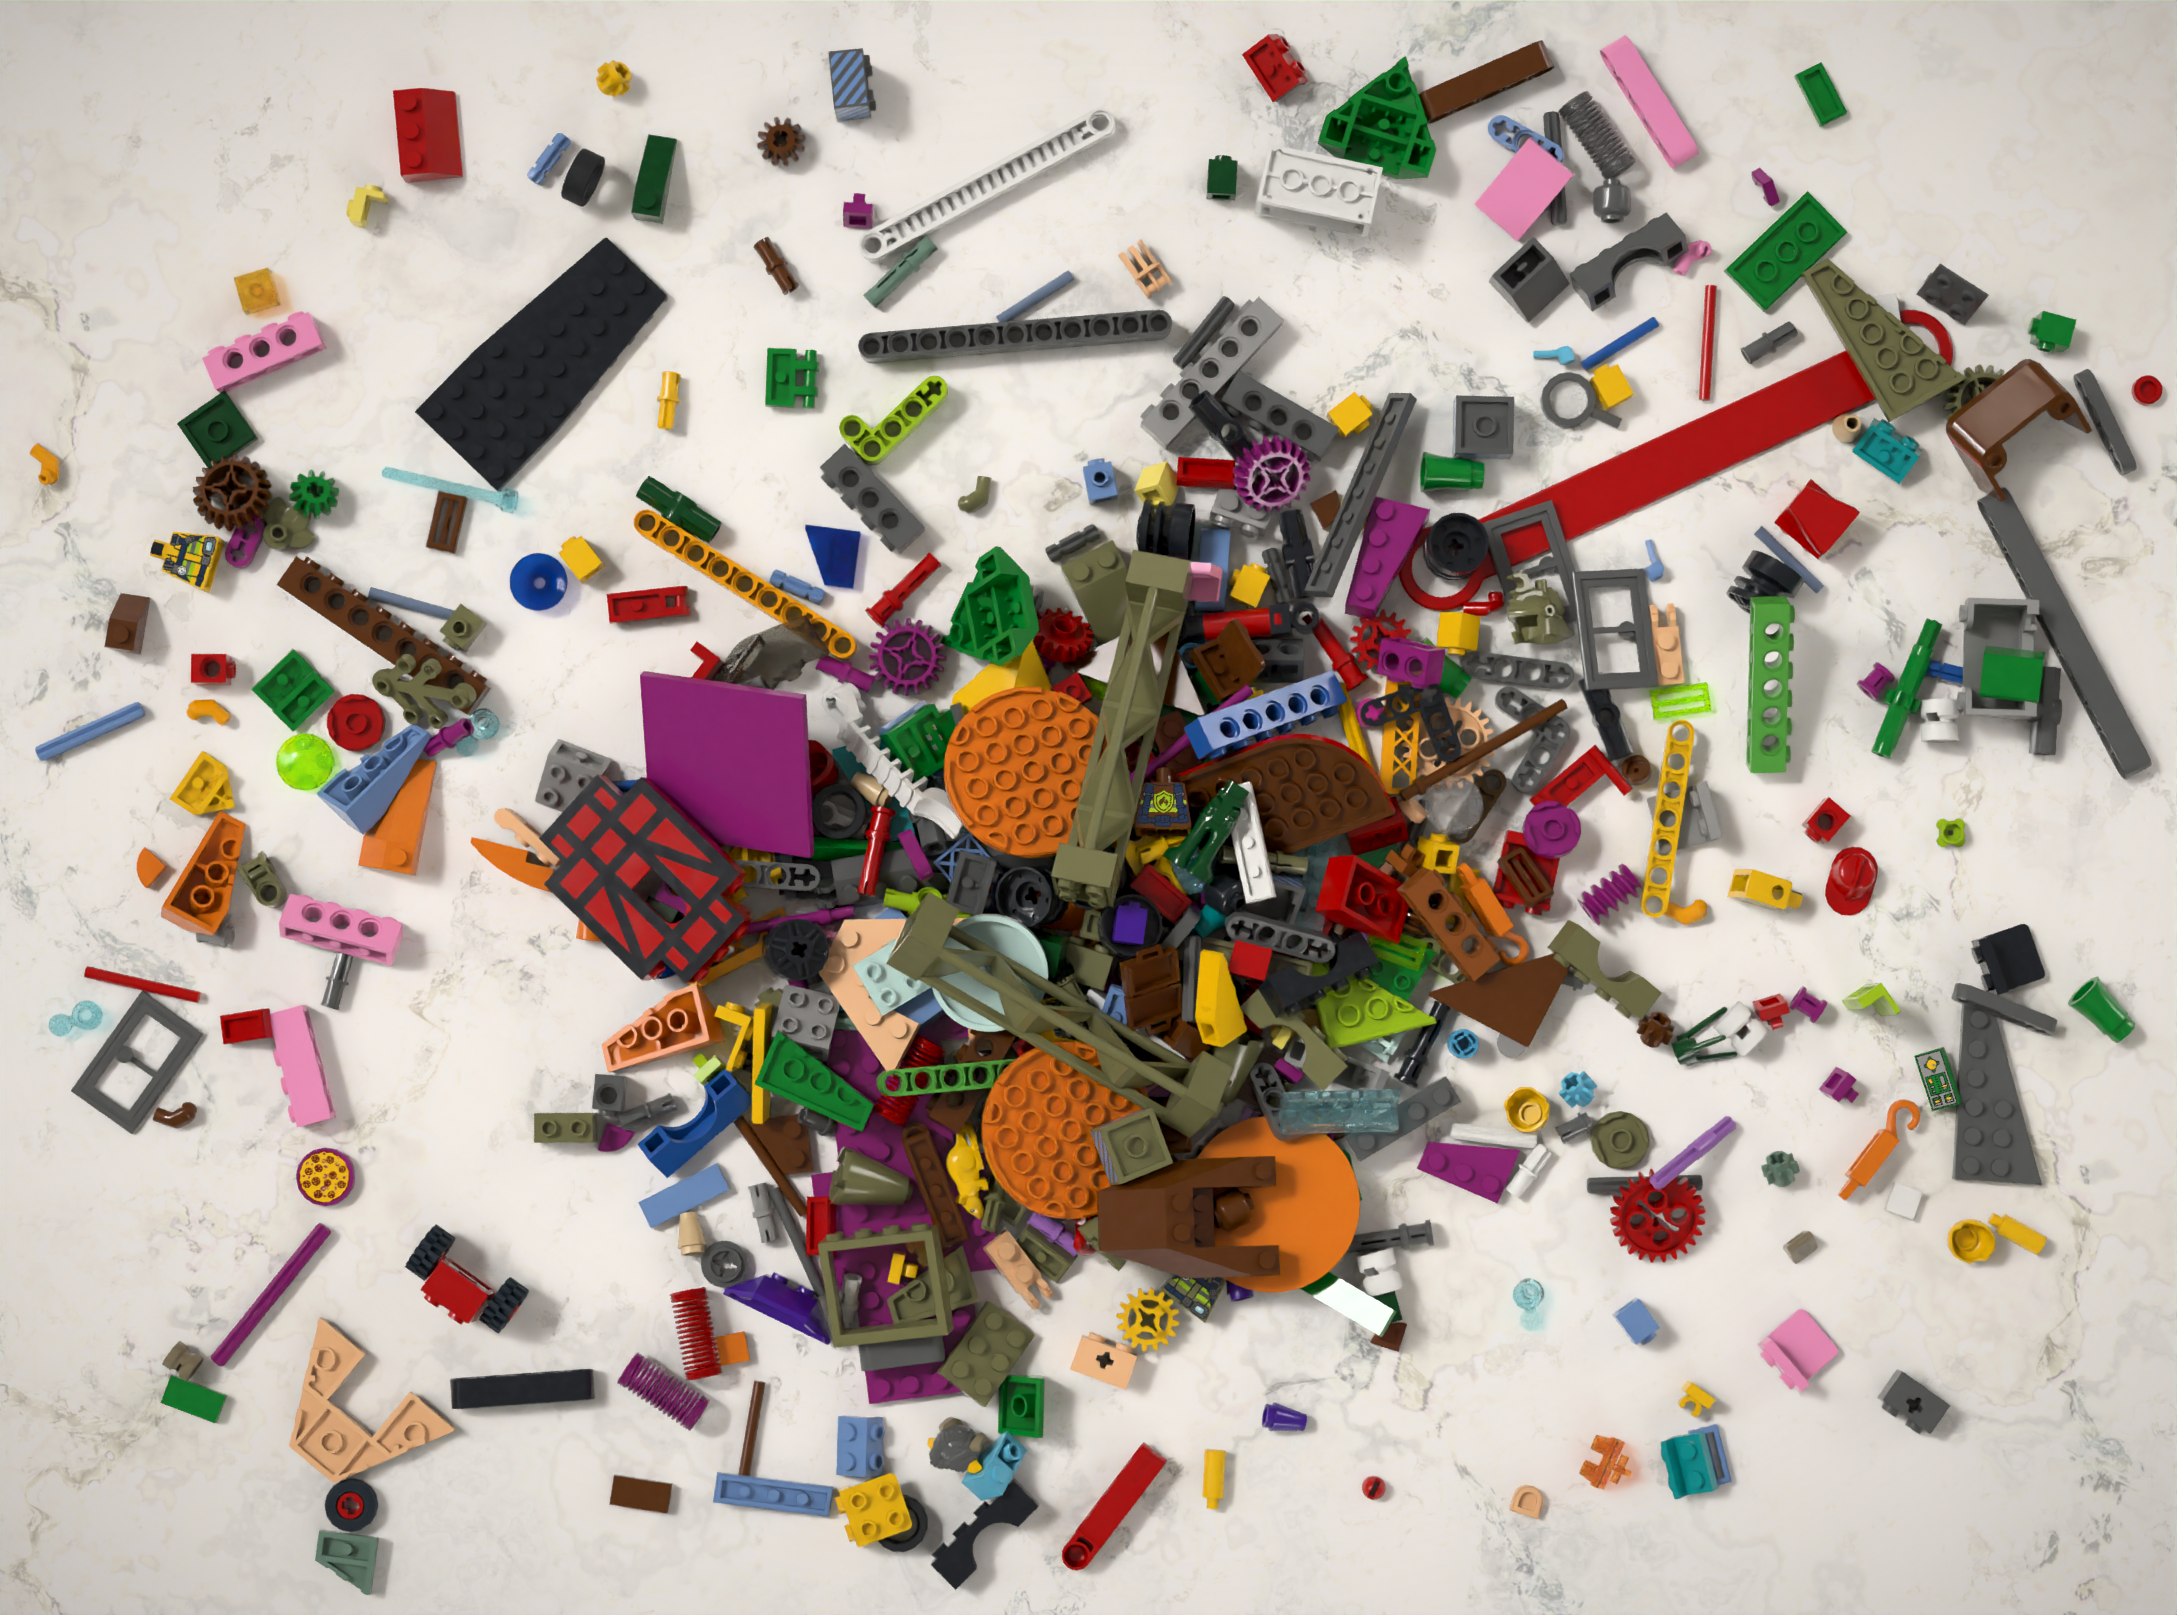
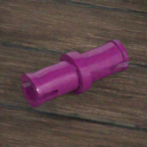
M822 652L815 667L816 670L839 679V683H852L868 693L875 677L852 667L853 663L847 661L844 663L826 655L824 652Z

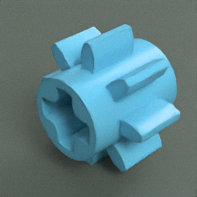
M1582 1071L1580 1075L1571 1072L1561 1081L1563 1090L1559 1092V1095L1571 1108L1576 1104L1585 1107L1595 1098L1593 1089L1597 1085L1585 1071Z

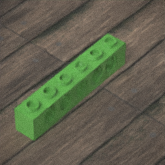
M1786 596L1750 597L1746 765L1750 773L1786 772V763H1790L1791 750L1790 746L1786 745L1787 735H1791L1792 730L1791 718H1787V707H1792V691L1788 690V679L1793 678V663L1789 662V651L1794 649V636L1792 633L1789 634L1790 623H1794L1795 609L1794 605H1790ZM1770 624H1779V629L1775 633H1766V628ZM1768 653H1779L1776 660L1772 662L1765 661ZM1768 681H1778L1777 686L1774 689H1764V686ZM1767 709H1777V712L1773 717H1763L1764 712ZM1766 737H1776V740L1773 744L1768 746L1763 745V741Z

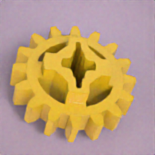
M1150 1287L1148 1294H1144L1142 1289L1139 1288L1137 1297L1129 1293L1127 1296L1130 1302L1128 1304L1120 1303L1124 1313H1117L1116 1317L1122 1319L1123 1323L1119 1324L1117 1329H1125L1126 1333L1122 1336L1123 1340L1133 1339L1131 1343L1132 1348L1140 1343L1142 1344V1351L1146 1352L1148 1345H1152L1156 1351L1158 1350V1342L1161 1341L1164 1345H1168L1167 1335L1175 1337L1176 1333L1171 1328L1172 1326L1179 1325V1321L1173 1319V1316L1179 1312L1178 1309H1170L1174 1302L1172 1298L1167 1301L1163 1300L1165 1294L1163 1291L1156 1296L1152 1287ZM1153 1300L1159 1304L1155 1307H1145L1141 1301ZM1131 1308H1133L1136 1313V1321L1129 1327L1128 1315ZM1139 1308L1148 1315L1155 1314L1153 1322L1157 1330H1154L1148 1324L1144 1326L1140 1324L1143 1318ZM1167 1313V1325L1163 1331L1159 1326L1160 1317ZM1142 1331L1151 1332L1155 1338L1143 1339L1138 1337L1137 1334Z

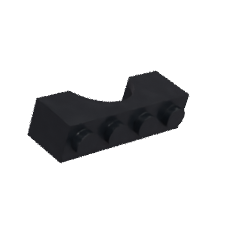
M1360 931L1335 945V955L1329 960V971L1327 974L1308 976L1289 966L1267 977L1258 990L1276 1018L1284 1014L1290 1017L1302 1010V1005L1308 1002L1314 1005L1322 1001L1327 996L1326 993L1332 990L1335 993H1339L1350 985L1349 982L1355 979L1358 982L1365 980L1373 974L1372 968L1379 960Z
M1014 1478L1008 1484L1002 1496L996 1497L990 1504L984 1501L973 1512L976 1518L969 1525L964 1521L952 1533L956 1538L948 1546L943 1542L931 1554L935 1558L931 1562V1566L956 1590L977 1569L973 1555V1543L977 1535L984 1528L995 1523H1008L1019 1527L1039 1507V1502Z

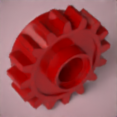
M1047 608L1045 614L1039 611L1037 613L1039 631L1033 638L1034 646L1041 655L1056 662L1076 661L1078 657L1084 658L1086 652H1089L1093 641L1094 633L1089 630L1090 624L1082 623V616L1073 617L1071 610L1067 614L1063 613L1061 608H1057L1056 612Z

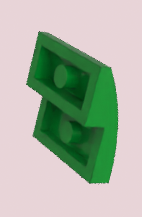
M293 648L251 688L292 731H295L335 692Z

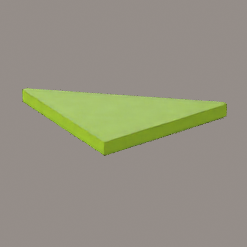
M1329 961L1325 963L1314 962L1311 976L1327 974L1329 971ZM1367 978L1361 982H1358L1357 979L1349 982L1350 985L1339 993H1335L1332 990L1326 993L1327 996L1322 1001L1314 1004L1322 1033L1327 1037L1324 1040L1325 1044L1331 1050L1335 1046L1339 1049L1436 1023L1434 1017L1418 1010L1412 1004L1389 993Z

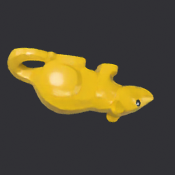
M966 1122L960 1133L956 1135L955 1146L947 1155L946 1168L957 1186L959 1195L955 1198L956 1202L961 1204L968 1213L978 1219H982L984 1207L979 1198V1190H989L986 1178L979 1176V1170L984 1169L974 1128L970 1122ZM966 1133L971 1142V1146L968 1145V1142L966 1140Z

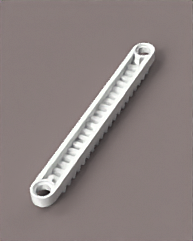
M1105 108L1093 109L870 229L859 240L861 255L869 261L881 260L894 252L900 251L901 248L909 246L912 242L920 240L923 236H928L934 230H939L942 226L950 224L953 220L961 218L962 215L970 213L973 209H977L983 204L989 203L992 199L1000 197L1003 193L1011 191L1014 187L1020 186L1025 181H1030L1033 177L1041 175L1044 171H1048L1053 166L1061 164L1064 160H1069L1075 154H1080L1083 150L1091 148L1094 144L1112 134L1115 124L1113 114ZM1095 117H1105L1109 122L1108 127L1102 131L1096 130L1092 126V121ZM871 238L878 239L882 244L881 249L877 253H869L865 249L866 242Z

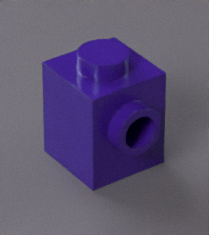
M1124 901L1123 906H1116L1111 942L1135 946L1143 945L1148 909L1141 908V903Z

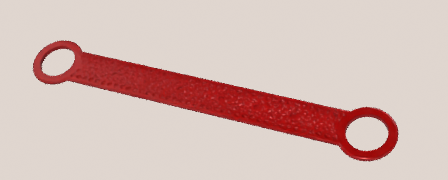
M1899 311L1903 324L1920 325L1934 336L1938 344L1939 355L1951 366L1953 345L1949 333L1942 323L1935 317L1922 311ZM1845 350L1482 517L1478 521L1484 523L1552 500L1565 541L1568 542L1833 420L1842 414L1870 403L1875 398ZM1541 520L1501 533L1511 567L1550 550ZM1430 526L1422 530L1417 543L1408 555L1399 573V579L1407 595L1420 606L1435 611H1449L1463 606L1464 602H1469L1480 589L1483 580L1497 573L1488 549L1480 567L1469 577L1466 586L1461 591L1448 597H1435L1424 592L1414 580L1412 561L1417 550L1424 544L1432 528Z

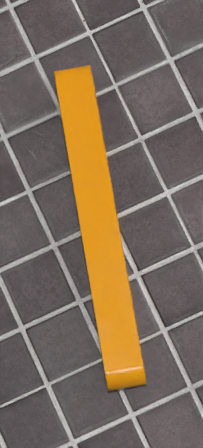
M646 509L639 511L635 515L634 527L636 531L659 548L835 658L844 661L851 659L856 654L857 644L854 638L846 631L656 512ZM652 517L655 519V526L652 530L644 531L641 529V522L644 518ZM672 532L678 533L680 535L679 543L675 546H667L665 544L666 536ZM694 548H702L704 550V557L698 562L691 561L689 558V554ZM719 563H725L729 566L728 573L723 577L714 575V568ZM749 578L753 581V587L750 591H739L738 584L741 579ZM769 593H773L778 597L777 604L771 608L764 607L762 604L763 597ZM791 609L802 611V618L799 622L791 623L787 620V613ZM823 624L826 626L827 632L822 638H814L811 635L814 625ZM841 639H847L851 642V648L845 654L838 653L835 649L836 643Z

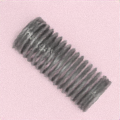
M1584 91L1563 105L1558 113L1562 116L1561 118H1564L1563 121H1567L1566 125H1570L1569 129H1572V133L1576 134L1575 138H1579L1578 142H1582L1581 146H1585L1584 150H1588L1587 154L1590 155V159H1593L1592 163H1596L1595 167H1599L1598 171H1602V177L1606 180L1614 179L1629 169L1636 162V159H1634L1633 154H1630L1631 151L1625 152L1628 147L1622 148L1625 143H1620L1622 138L1617 139L1619 134L1612 136L1616 130L1609 132L1613 126L1607 127L1610 124L1609 121L1604 123L1607 117L1602 118L1604 113L1599 114L1601 109L1596 110L1599 105H1594L1596 101H1591L1593 98L1590 96L1591 93ZM1580 115L1576 120L1570 122L1573 118ZM1582 120L1579 124L1573 126L1575 123ZM1590 127V128L1587 129L1584 133L1580 134L1583 130H1585L1586 128ZM1591 131H1593V132H1592L1591 134H1589L1587 137L1583 138L1586 134H1588V133H1590ZM1594 135H1596V136H1595L1594 138H1592L1590 141H1588L1587 143H1585L1589 138H1591V137H1593ZM1598 140V141H1597L1596 143H1594L1592 146L1588 147L1591 143H1593L1594 141ZM1601 144L1597 149L1591 151L1594 147ZM1604 148L1600 153L1594 155L1597 151ZM1606 153L1603 157L1597 160L1598 157ZM1610 155H1612V156H1611L1610 158H1608L1605 162L1601 163L1605 158H1607V157H1609ZM1614 160V161H1613L1612 163H1610L1608 166L1604 167L1607 163H1609L1610 161Z

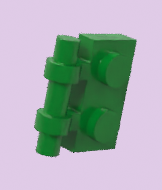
M767 348L766 407L795 408V396L804 397L803 408H815V398L818 397L816 372H819L816 350H805V360H797V349ZM796 371H805L804 386H796Z

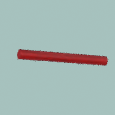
M1705 285L1699 400L1709 401L1711 395L1716 285Z
M89 966L86 967L84 973L85 978L195 1003L199 1002L201 996L199 991Z

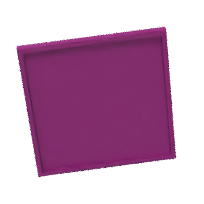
M643 671L640 674L647 778H650L715 843L811 858L814 854L806 694Z

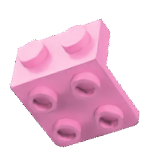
M1798 1309L1757 1344L1763 1351L1760 1353V1356L1771 1368L1775 1365L1782 1373L1779 1376L1782 1382L1790 1390L1795 1388L1801 1392L1810 1385L1807 1380L1838 1354V1348L1803 1309Z

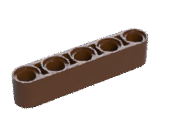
M1540 40L1429 88L1418 95L1427 122L1431 124L1551 71L1555 66L1543 40Z

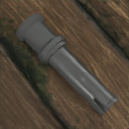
M1430 1219L1425 1220V1223L1407 1226L1406 1223L1398 1225V1229L1354 1235L1346 1254L1395 1246L1409 1249L1412 1245L1425 1243L1432 1246L1434 1241Z

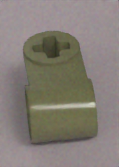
M263 851L258 853V857L249 863L237 866L241 877L250 887L260 904L270 908H278L285 903L287 899L286 889L277 876L270 859ZM273 886L277 890V896L273 901L268 902L265 898V892Z

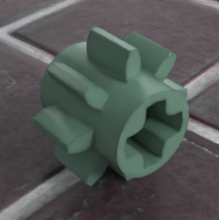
M1783 1151L1771 1153L1766 1157L1767 1164L1761 1166L1763 1176L1767 1178L1768 1184L1774 1183L1778 1187L1790 1185L1795 1181L1794 1174L1800 1172L1797 1161H1794L1793 1154L1787 1155Z

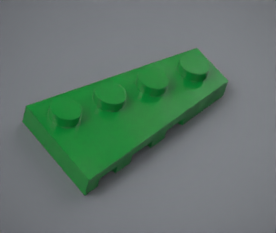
M780 1030L777 1031L754 1084L861 1132L864 1130L875 1104Z

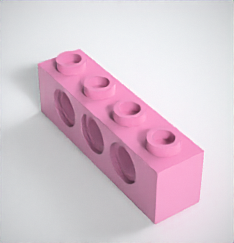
M303 311L296 312L287 318L288 321L282 324H268L261 328V333L252 337L250 334L243 335L235 339V344L226 348L218 346L208 351L209 355L202 359L215 390L219 393L230 391L327 349L314 317L309 312L305 314ZM288 333H296V341L292 345H284V337ZM263 344H269V353L265 357H258V348ZM235 356H243V364L239 368H231L232 359Z
M290 894L279 921L280 937L390 966H393L403 938L402 923L392 917L382 918L370 915L367 911L361 909H347L334 902L324 903L314 900L307 895L298 896ZM312 918L320 919V920L317 921V922H310V921H308V920H310V919H312ZM338 926H347L346 929H337ZM367 933H374V934H376L375 936H372V937H367V936H365V934H367Z

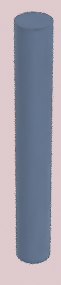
M1069 270L997 315V320L999 322L1013 320L1074 280Z
M1763 526L1754 533L1784 564L1796 571L1803 578L1804 583L1816 594L1824 587Z
M373 587L370 588L368 594L370 599L448 620L455 611Z

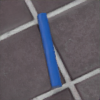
M1651 317L1580 362L1581 366L1587 372L1659 327L1658 321L1655 317Z

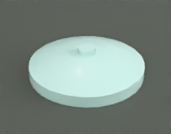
M980 914L968 917L954 925L1048 980V962L1045 951L1034 933L1019 921L999 914ZM947 936L943 945L944 948L971 950ZM990 965L979 967L992 975ZM963 972L939 977L1005 1015L998 992ZM1018 977L1040 1003L1045 992ZM932 988L941 1008L957 1023L977 1031L995 1032L1005 1030Z

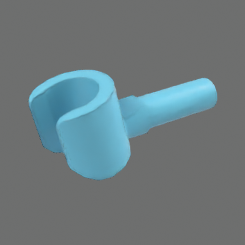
M1563 346L1556 350L1533 351L1534 358L1558 357L1560 365L1575 361L1573 350L1569 346Z

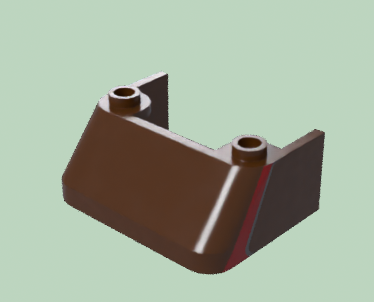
M2024 359L1954 413L1946 423L1947 436L1977 487L2000 501H2004L2006 496L1994 476L2005 467L2007 462V454L2002 444L2046 410L2053 419L2063 420L2065 423L2087 434L2092 431L2074 397L2040 363L2034 360Z

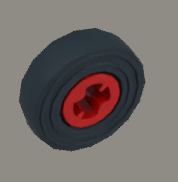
M353 1478L342 1480L334 1485L326 1496L324 1505L326 1516L332 1525L342 1531L354 1532L362 1530L371 1524L377 1514V1495L372 1487L363 1480ZM348 1497H353V1501L359 1503V1508L354 1509L355 1513H350L349 1508L344 1507V1502L349 1501Z

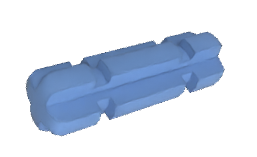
M556 134L552 140L553 144L551 146L548 145L535 162L537 164L536 167L532 166L528 171L527 177L533 183L540 185L546 178L544 174L552 170L561 158V152L563 150L566 151L570 146L571 141L564 134Z
M774 570L769 582L771 585L778 588L782 586L785 591L803 599L807 597L810 602L817 605L821 604L825 596L823 589L816 586L813 588L811 584L791 575L788 577L782 571Z

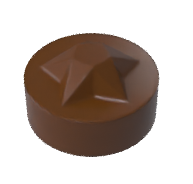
M1641 755L1630 756L1622 764L1623 777L1631 785H1642L1651 777L1652 769L1650 763Z

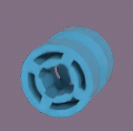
M1467 1029L1454 1031L1447 1041L1449 1052L1457 1058L1473 1056L1479 1044L1477 1036Z

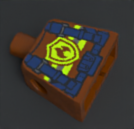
M1168 767L1157 768L1156 782L1143 783L1135 821L1137 836H1187L1192 830L1185 783L1174 782V769Z

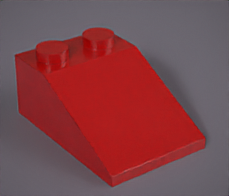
M1348 855L1329 858L1315 911L1335 923L1394 944H1399L1409 906L1396 890L1403 883L1359 857Z

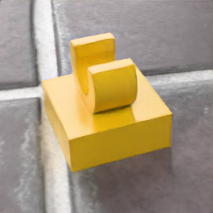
M895 1250L887 1282L899 1284L901 1275L916 1278L918 1265L904 1262L906 1253Z
M1687 1381L1681 1389L1687 1395L1680 1398L1678 1406L1683 1408L1688 1401H1692L1695 1407L1690 1415L1696 1417L1701 1412V1405L1709 1409L1715 1402V1399L1692 1382Z

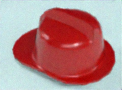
M809 740L811 794H818L820 790L835 783L838 778V769L834 763L833 756L816 740Z
M1849 847L1836 855L1825 888L1827 903L1833 911L1841 915L1851 916L1860 913L1867 907L1878 873L1876 860L1869 851L1861 847Z

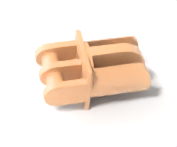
M1141 239L1137 242V245L1151 264L1150 266L1147 265L1133 245L1127 248L1140 269V273H1138L1124 252L1118 256L1135 279V284L1139 286L1146 298L1149 299L1151 298L1150 294L1156 290L1160 292L1163 285L1166 283L1170 285L1172 281L1160 265V262L1156 261ZM1158 270L1161 277L1155 280L1152 274ZM1148 277L1151 284L1145 287L1141 281Z

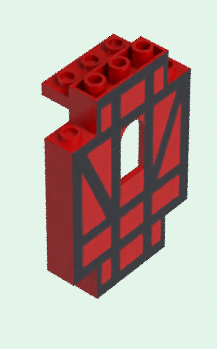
M597 774L539 838L563 862L544 885L642 981L656 980L666 970L664 965L667 964L685 983H700L710 973L708 969L715 960L719 962L730 951L728 946L733 940L741 939L749 930L747 925L753 920L749 916L752 911L744 904L735 903L728 896L730 893L733 895L744 885L743 879L747 873L650 778L641 777L624 794L606 776ZM652 869L685 901L686 914L681 921L673 924L666 922L633 890Z

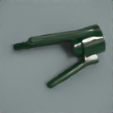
M1722 1007L1687 1032L1676 1036L1677 1041L1671 1043L1679 1065L1686 1063L1687 1066L1700 1062L1727 1059L1738 1055L1736 1051L1697 1056L1701 1054L1700 1049L1725 1040V1035L1713 1037L1700 1043H1696L1695 1038L1688 1039L1727 1011V1007Z

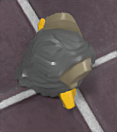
M954 1417L945 1419L939 1425L940 1432L937 1434V1437L928 1439L927 1445L931 1450L929 1452L930 1464L939 1469L945 1468L955 1470L956 1472L961 1471L962 1473L966 1470L969 1473L982 1471L983 1468L978 1463V1459L988 1437L983 1432L976 1435V1432L964 1426L960 1419Z

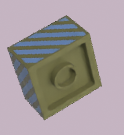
M1152 1107L1140 1109L1090 1129L1110 1185L1123 1184L1173 1163Z

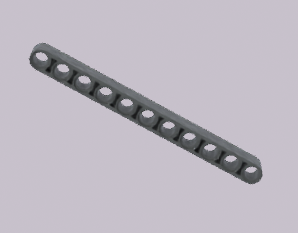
M1145 310L874 332L863 335L859 340L858 348L864 361L868 363H884L1156 341L1169 336L1172 319L1164 310ZM1154 319H1163L1167 327L1163 331H1155L1151 327V322ZM1127 321H1133L1138 325V330L1135 333L1129 334L1124 332L1122 325ZM1099 323L1106 324L1110 329L1104 336L1095 334L1093 330ZM1077 326L1081 330L1080 335L1076 338L1067 337L1065 334L1067 327ZM1041 328H1048L1052 332V336L1048 340L1043 341L1037 338L1036 333ZM1013 330H1018L1023 334V339L1018 343H1012L1007 339L1008 334ZM991 333L995 340L990 345H983L979 342L981 334ZM955 335H962L965 337L966 342L962 347L956 348L950 344L951 338ZM927 337H933L937 341L936 347L931 350L924 349L921 343ZM900 339L907 341L908 348L904 352H896L893 349L895 341ZM868 342H876L880 348L877 353L870 355L865 353V345Z
M2002 487L2001 490L2006 499L2000 501L1988 494L1977 500L1979 510L2026 599L2039 600V615L2035 616L2115 768L2123 779H2127L2152 765L2149 754L2013 497L2005 487Z

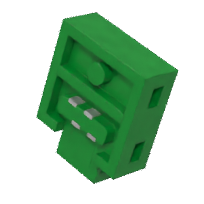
M925 704L880 734L886 747L891 750L890 754L893 759L898 758L901 761L900 771L903 773L910 768L914 771L911 782L914 784L924 776L927 778L944 766L948 742L956 724L951 709L938 711L935 704Z

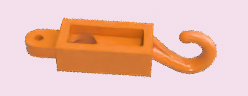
M1463 862L1456 867V872L1464 883L1459 889L1487 935L1508 939L1516 943L1520 948L1519 955L1514 959L1508 958L1505 951L1500 950L1498 953L1500 960L1508 966L1525 962L1529 954L1527 941L1522 936L1510 931L1514 925L1485 878L1475 877L1470 867Z
M1900 1099L1890 1106L1887 1113L1886 1129H1879L1844 1174L1849 1179L1838 1193V1196L1844 1201L1851 1196L1857 1186L1865 1187L1899 1143L1900 1140L1897 1138L1896 1131L1897 1111L1902 1108L1910 1110L1912 1121L1907 1125V1128L1913 1130L1920 1122V1111L1914 1102Z

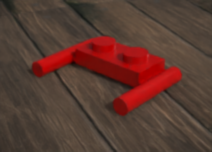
M1594 745L1529 801L1533 806L1544 801H1557L1567 807L1605 774L1623 796L1633 788L1600 749Z

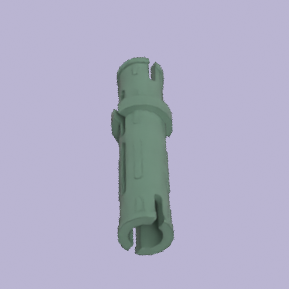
M925 235L908 253H903L901 255L902 259L863 296L874 308H877L909 275L921 269L920 265L938 250L937 246Z

